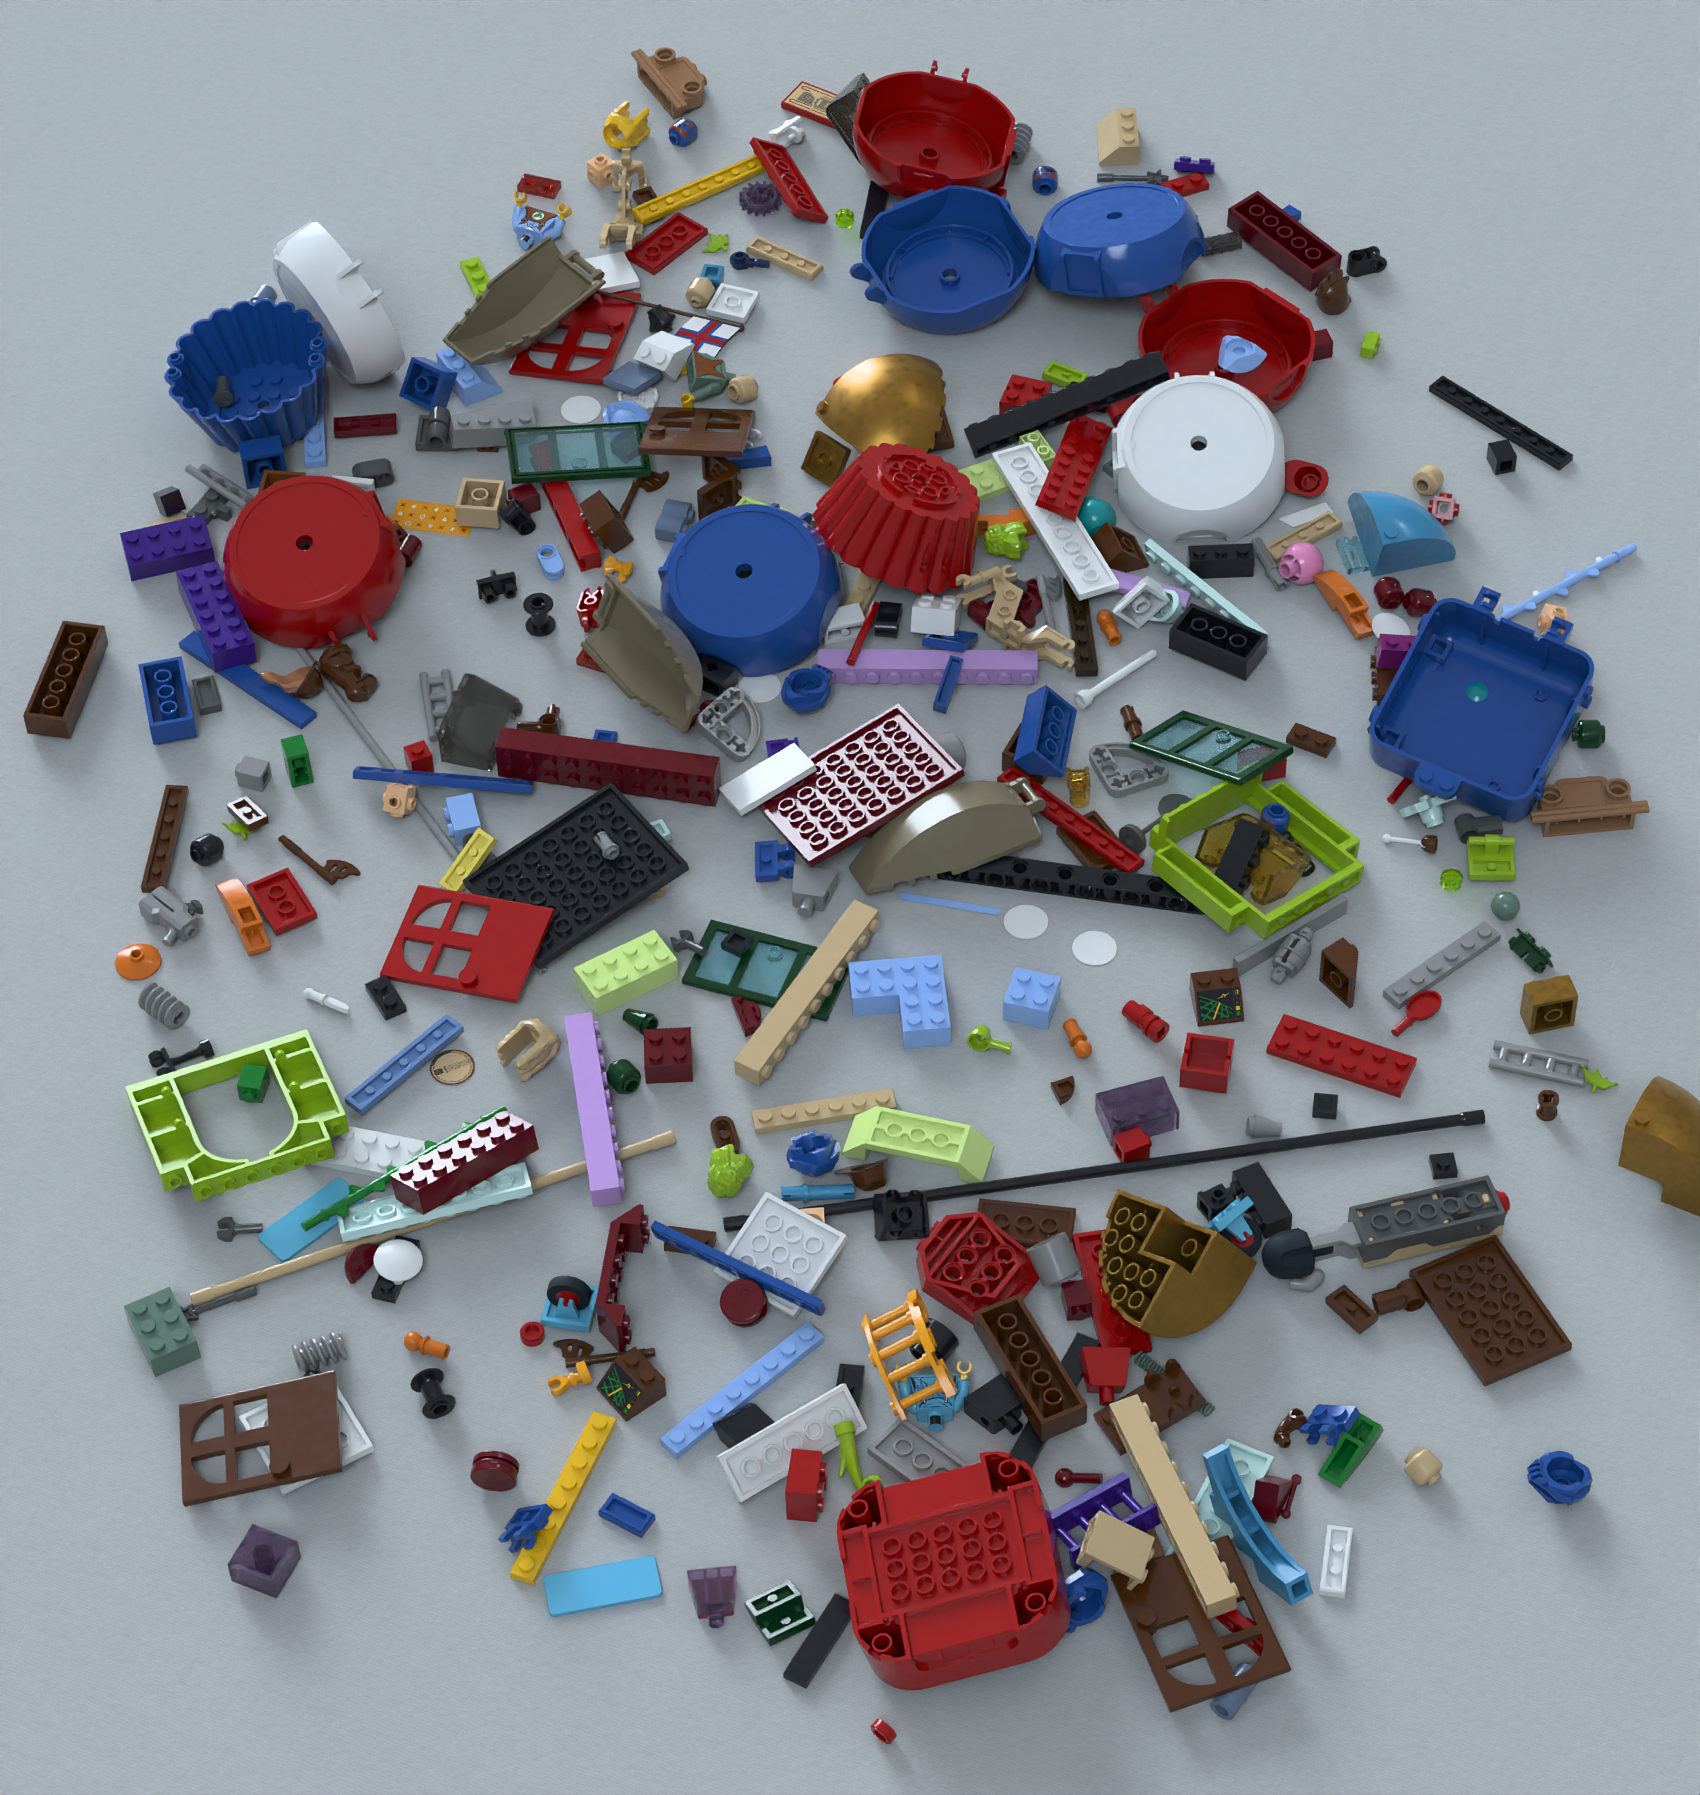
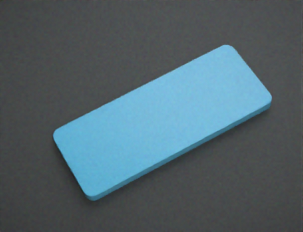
M336 1178L258 1235L259 1241L282 1263L291 1260L339 1225L337 1215L330 1217L328 1221L325 1220L306 1232L303 1230L301 1223L321 1212V1209L325 1210L349 1195L348 1186L350 1185L342 1178ZM364 1198L352 1204L351 1206L364 1203Z
M653 1556L555 1573L544 1577L549 1613L552 1617L659 1598L662 1595L656 1559Z

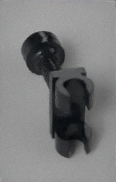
M207 1038L200 1041L199 1046L193 1049V1051L190 1050L184 1054L182 1053V1055L169 1058L165 1047H163L160 1051L151 1052L148 1058L153 1068L160 1067L166 1063L167 1067H162L156 1071L157 1076L176 1071L175 1065L177 1066L193 1058L195 1059L197 1056H204L207 1059L215 1056Z

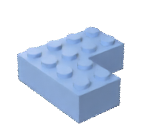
M941 955L848 962L853 1016L900 1012L904 1049L951 1045V1027Z

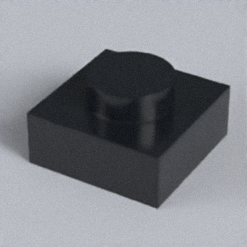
M733 928L721 942V949L741 958L753 944V937Z
M1314 1093L1312 1117L1336 1120L1338 1095Z
M1453 1152L1429 1155L1433 1180L1457 1178L1458 1170Z

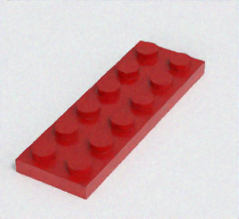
M753 137L749 144L754 150V154L761 161V165L767 171L768 177L774 182L776 189L782 195L783 201L790 208L791 214L797 218L803 217L812 222L817 221L825 224L829 218L785 147Z
M1283 1014L1266 1050V1054L1401 1098L1417 1063L1416 1057Z
M1106 1229L1072 1234L1074 1249L1082 1264V1269L1080 1270L1082 1280L1086 1279L1092 1303L1091 1315L1099 1346L1129 1347L1130 1355H1136L1139 1351H1143V1353L1152 1352L1149 1333L1125 1320L1118 1310L1113 1308L1109 1295L1104 1291L1101 1281L1103 1279V1270L1099 1268V1251L1103 1247L1101 1232L1106 1231Z

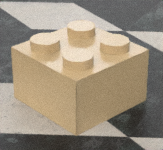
M463 478L455 505L457 525L499 529L502 518L498 514V510L504 509L507 499L505 481Z

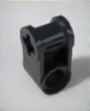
M1376 246L1352 250L1348 254L1346 272L1352 277L1379 273L1386 268L1387 261L1384 257H1381L1380 250Z
M515 497L511 499L512 502L504 509L498 510L500 517L519 534L528 535L535 530L536 524L529 512Z

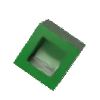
M244 1064L237 1083L240 1100L249 1103H263L270 1083L266 1066Z

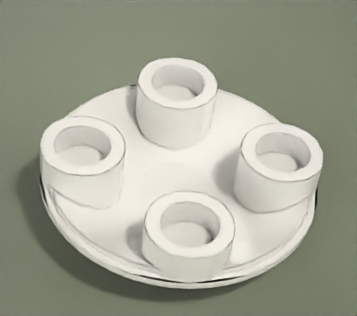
M396 1239L387 1241L376 1250L374 1255L376 1271L385 1279L393 1281L395 1285H400L404 1281L416 1276L423 1266L421 1251L413 1243L406 1240Z

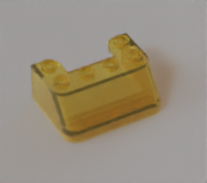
M1240 813L1206 827L1195 858L1205 867L1211 869L1218 867L1240 818L1263 826L1270 832L1269 844L1266 848H1263L1259 866L1253 870L1251 875V884L1256 887L1252 889L1250 895L1257 904L1262 906L1285 897L1308 868L1311 860L1308 853L1251 814Z

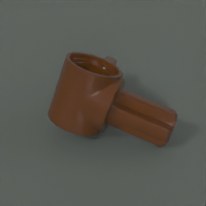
M551 704L547 708L546 714L540 716L537 722L519 721L517 722V729L560 735V708L556 707L555 704Z

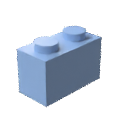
M472 793L446 798L447 807L443 808L445 821L450 820V824H447L450 838L454 837L456 846L463 844L462 840L466 834L475 833L478 827L481 829Z

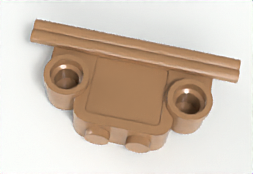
M667 47L656 50L654 55L650 57L642 49L631 52L632 57L637 61L638 78L673 120L682 117L684 112L699 107L703 103L702 97L705 95L704 86L707 85V80L704 74H701L697 70L696 65L691 63L688 58H676L675 51Z
M1602 776L1560 779L1554 785H1545L1543 788L1545 789L1541 801H1538V811H1530L1529 814L1532 824H1542L1543 837L1633 829L1635 815L1649 813L1650 810L1647 800L1632 802L1630 796L1631 786L1626 780L1614 778L1607 781Z

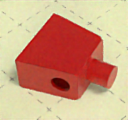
M1083 1347L1079 1354L1086 1391L1088 1393H1099V1405L1108 1406L1113 1403L1114 1394L1122 1393L1126 1386L1130 1358L1129 1347Z

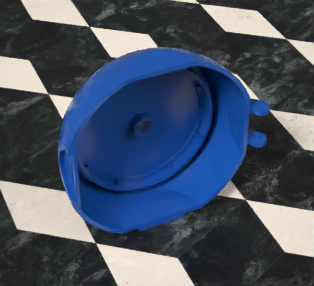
M1148 183L1111 184L1074 194L1050 209L1042 221L1037 235L1033 267L1038 281L1051 291L1104 298L1105 296L1122 298L1158 290L1181 280L1183 272L1200 255L1206 254L1207 246L1201 224L1195 212L1176 191L1164 186Z
M950 185L936 191L930 189L893 204V208L880 212L869 225L863 238L862 263L854 264L850 268V274L855 279L869 283L870 287L864 293L867 300L880 303L894 318L910 328L935 335L965 334L996 322L1018 301L1031 276L1035 257V240L1032 235L1028 237L1012 214L1010 203L1006 199L979 188ZM947 276H955L954 279H945Z
M772 503L769 506L760 504L736 505L706 516L693 525L686 533L675 534V542L663 567H660L658 570L662 583L660 593L661 611L681 629L697 655L699 653L710 655L726 664H730L737 668V671L743 677H759L777 673L799 663L820 646L843 597L844 586L841 569L835 554L826 546L825 539L811 526L812 513L806 512L799 517L791 512L780 509V505L777 503ZM744 570L752 572L748 578L742 579L738 577L740 572Z

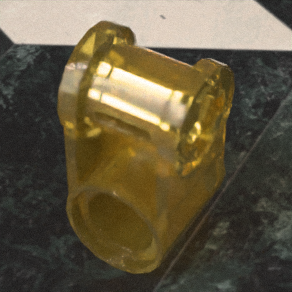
M1086 766L1084 769L1072 770L1070 767H1067L1066 784L1070 804L1076 808H1084L1090 802L1089 766Z

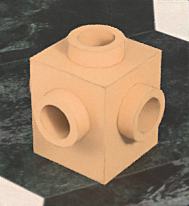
M603 153L587 161L588 180L599 189L611 184L613 179L611 177V162L613 160Z
M1545 604L1537 620L1541 634H1546L1555 616L1571 622L1565 607ZM1560 628L1558 629V632H1560L1561 634H1563L1565 631Z
M396 782L387 784L386 791L382 797L383 811L390 812V816L398 818L411 814L416 806V787Z

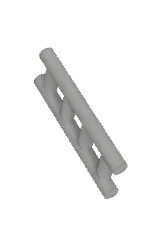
M190 464L185 468L187 473L242 509L254 498L253 495L205 464H202L199 469Z
M443 669L441 676L428 678L426 672H421L419 678L429 740L434 742L438 739L437 734L451 733L452 738H458L460 733L454 696L452 694L450 671ZM443 685L444 692L431 694L430 686ZM445 701L446 708L433 710L432 702ZM448 716L449 724L436 725L435 718Z
M1495 1040L1493 1049L1500 1050L1498 1059L1490 1058V1068L1583 1087L1585 1078L1578 1077L1581 1064L1587 1069L1589 1060ZM1509 1053L1523 1055L1522 1063L1508 1062ZM1532 1059L1547 1060L1545 1069L1531 1067ZM1556 1063L1570 1065L1569 1073L1554 1072Z

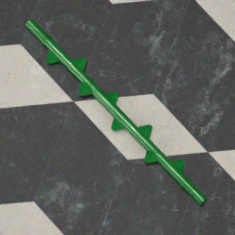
M502 1105L489 1114L480 1116V1119L473 1123H462L460 1131L439 1143L425 1141L424 1152L398 1167L388 1166L386 1174L362 1188L355 1185L348 1186L349 1195L325 1210L321 1209V1212L302 1222L303 1230L306 1232L323 1221H328L334 1215L344 1218L348 1217L349 1206L374 1191L384 1192L386 1190L385 1185L391 1182L390 1175L398 1171L400 1167L418 1160L420 1156L426 1155L437 1149L438 1146L452 1141L459 1134L468 1132L479 1123L493 1118L497 1113L507 1111L506 1107Z

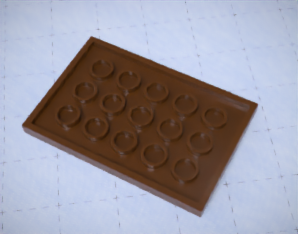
M1496 1235L1410 1270V1278L1416 1280L1423 1297L1484 1387L1572 1349V1343Z

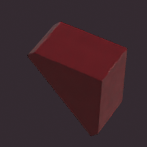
M1270 1475L1256 1480L1253 1505L1263 1521L1276 1524L1294 1484L1293 1480Z

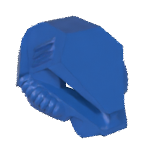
M815 664L811 669L803 668L792 671L789 677L785 678L781 689L782 702L799 714L823 707L831 693L829 683L833 672L818 664Z
M811 1130L808 1134L804 1132L801 1136L800 1134L797 1135V1138H791L793 1144L790 1145L786 1155L790 1168L810 1177H818L833 1170L839 1160L841 1148L839 1142L831 1134L816 1135Z
M1564 1451L1545 1453L1540 1459H1536L1527 1467L1529 1483L1548 1503H1566L1567 1506L1582 1500L1589 1493L1593 1481L1589 1468L1574 1460L1573 1455Z
M1088 1567L1065 1578L1071 1609L1070 1622L1066 1633L1074 1632L1077 1625L1083 1626L1097 1620L1104 1612L1108 1581L1099 1572Z

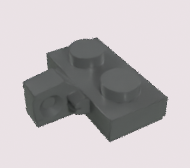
M211 488L186 514L187 518L204 514L207 525L215 518L226 522L232 518L231 508L225 505L229 500Z

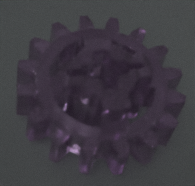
M756 181L754 185L748 183V188L742 187V192H739V205L742 206L743 211L747 210V214L754 212L755 216H758L759 213L765 216L768 212L773 214V209L779 210V206L782 205V195L774 187V183L767 185L766 181H763L762 184Z

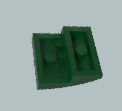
M790 1580L744 1601L748 1613L769 1646L808 1629L816 1623L814 1615L803 1603L800 1592Z

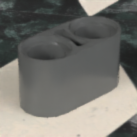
M385 458L360 462L352 467L353 477L374 479L375 488L389 486L395 479L391 463Z

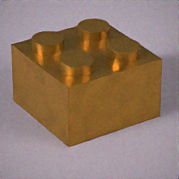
M1569 975L1555 976L1550 979L1531 981L1524 984L1520 1015L1529 1035L1574 1026L1578 994Z

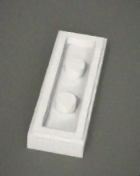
M1327 1525L1319 1595L1345 1599L1353 1528Z

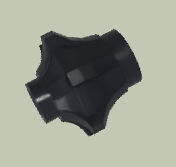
M661 304L647 311L650 321V333L660 331L669 333L673 330L671 326L676 318L675 314L667 312Z

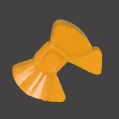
M610 555L604 562V576L606 577L607 573L612 574L614 571L619 572L618 580L624 583L632 573L634 564L632 562H619L614 556Z

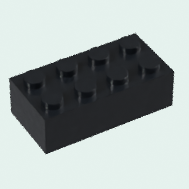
M1190 603L1169 632L1170 649L1245 681L1267 654V634L1193 603Z

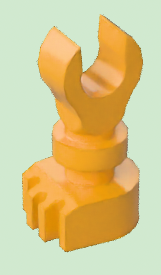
M584 1360L576 1363L577 1373L573 1374L571 1372L568 1373V1376H555L548 1380L549 1388L560 1385L551 1390L553 1396H561L571 1385L573 1387L578 1386L577 1383L582 1382L583 1386L593 1382Z

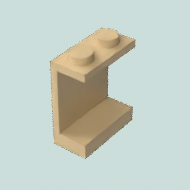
M1099 1511L1089 1521L1076 1564L1086 1568L1092 1560L1108 1566L1130 1577L1127 1589L1132 1590L1138 1583L1142 1584L1146 1579L1148 1570L1145 1568L1155 1551L1152 1548L1155 1537Z

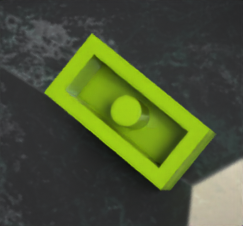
M1367 330L1361 346L1360 357L1373 359L1374 355H1377L1378 346L1381 345L1380 333Z

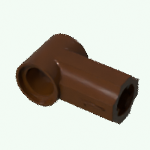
M1414 1279L1403 1280L1396 1288L1372 1294L1373 1308L1378 1315L1401 1309L1413 1312L1419 1310L1425 1304V1299Z

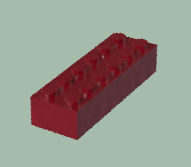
M1259 191L1228 208L1227 227L1308 290L1312 291L1318 287L1319 283L1330 272L1334 273L1337 269H1340L1342 259L1340 253Z
M506 1110L497 1113L493 1118L479 1123L475 1128L466 1133L459 1134L452 1141L438 1146L434 1151L420 1156L418 1160L400 1167L398 1171L391 1174L390 1178L396 1200L422 1215L430 1212L539 1150L534 1126Z

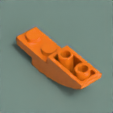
M1009 509V515H979L977 536H984L987 528L995 524L1006 526L1008 523L1015 521L1021 522L1026 526L1028 532L1025 537L1037 534L1023 509Z
M1332 569L1313 576L1314 581L1332 610L1340 612L1356 640L1374 635L1372 620L1367 613L1369 606L1345 577Z
M236 878L216 884V890L231 924L234 923L248 956L269 951L271 945L262 927L263 921L242 883Z

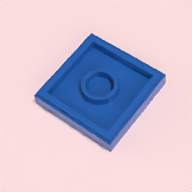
M956 630L954 636L927 634L922 638V646L964 652L978 641V634Z

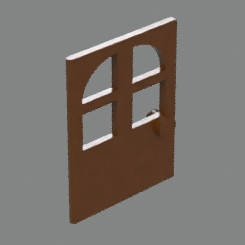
M654 407L638 447V454L742 457L755 411L743 409ZM694 416V419H671L677 417ZM711 417H719V418L731 419V420H734V421L710 420V419H711ZM665 427L690 428V431L665 430ZM707 429H737V430H738V433H733V432H706V430H707Z
M335 1370L179 1405L182 1503L184 1507L343 1472ZM267 1398L268 1426L236 1433L235 1405ZM223 1408L224 1436L193 1442L195 1432L202 1421L213 1412ZM269 1445V1469L271 1473L238 1480L237 1452ZM225 1455L226 1483L205 1481L195 1472L194 1461Z
M1228 1535L1211 1540L1210 1542H1215L1219 1551V1556L1217 1557L1220 1563L1224 1561L1228 1568L1230 1583L1234 1582L1239 1591V1597L1236 1598L1237 1602L1245 1601L1254 1620L1255 1626L1220 1638L1217 1637L1176 1553L1148 1562L1145 1568L1148 1570L1146 1579L1142 1584L1138 1583L1132 1590L1127 1589L1130 1577L1120 1572L1110 1575L1116 1593L1170 1713L1291 1671L1287 1658ZM1188 1619L1199 1645L1161 1658L1151 1635L1155 1634L1158 1629ZM1262 1638L1263 1650L1258 1661L1244 1673L1235 1676L1223 1650ZM1205 1657L1216 1683L1209 1685L1187 1684L1174 1678L1167 1670Z

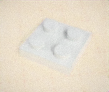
M721 283L706 308V314L745 324L759 299V292Z

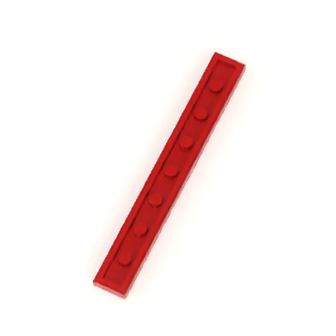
M1011 766L997 777V782L1010 783L1017 778L1026 777L1030 781V787L1036 795L1042 797L1046 802L1045 808L1038 813L1117 870L1135 873L1144 866V859L1016 767ZM1023 792L1018 794L1025 803L1030 801Z

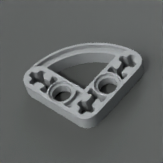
M730 687L699 713L695 722L696 729L736 762H743L750 756L760 734V719L757 709L748 695L738 687ZM730 697H732V698H733V697H737V698H738V699H736V698L733 699V700L730 702V704L728 703ZM722 707L726 713L719 714L714 708ZM739 708L744 712L749 726L747 742L724 723ZM711 716L710 723L704 724L703 722H706ZM724 733L727 735L728 739L721 740L718 738L717 734Z
M1103 743L1093 746L1089 751L1091 766L1108 794L1114 798H1122L1166 783L1169 776L1168 766L1162 759L1130 749V743ZM1113 756L1133 758L1147 764V766L1122 773ZM1112 769L1114 772L1112 774H1105L1103 770ZM1138 777L1142 778L1144 781L1141 783H1135L1132 780Z

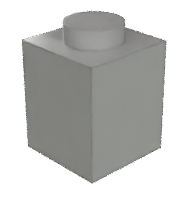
M244 756L241 763H238L235 768L238 786L263 792L272 777L269 761Z

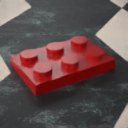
M288 867L246 885L248 893L275 936L317 919V912Z

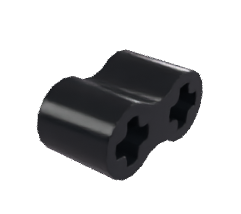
M880 601L875 621V636L897 638L902 618V603Z

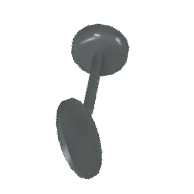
M1181 794L1164 796L1159 801V814L1162 817L1165 813L1177 809L1181 804L1187 803L1192 799ZM1161 817L1142 830L1133 824L1123 826L1119 830V839L1128 849L1137 855L1140 854L1147 845L1144 834L1152 830L1155 825L1160 824Z

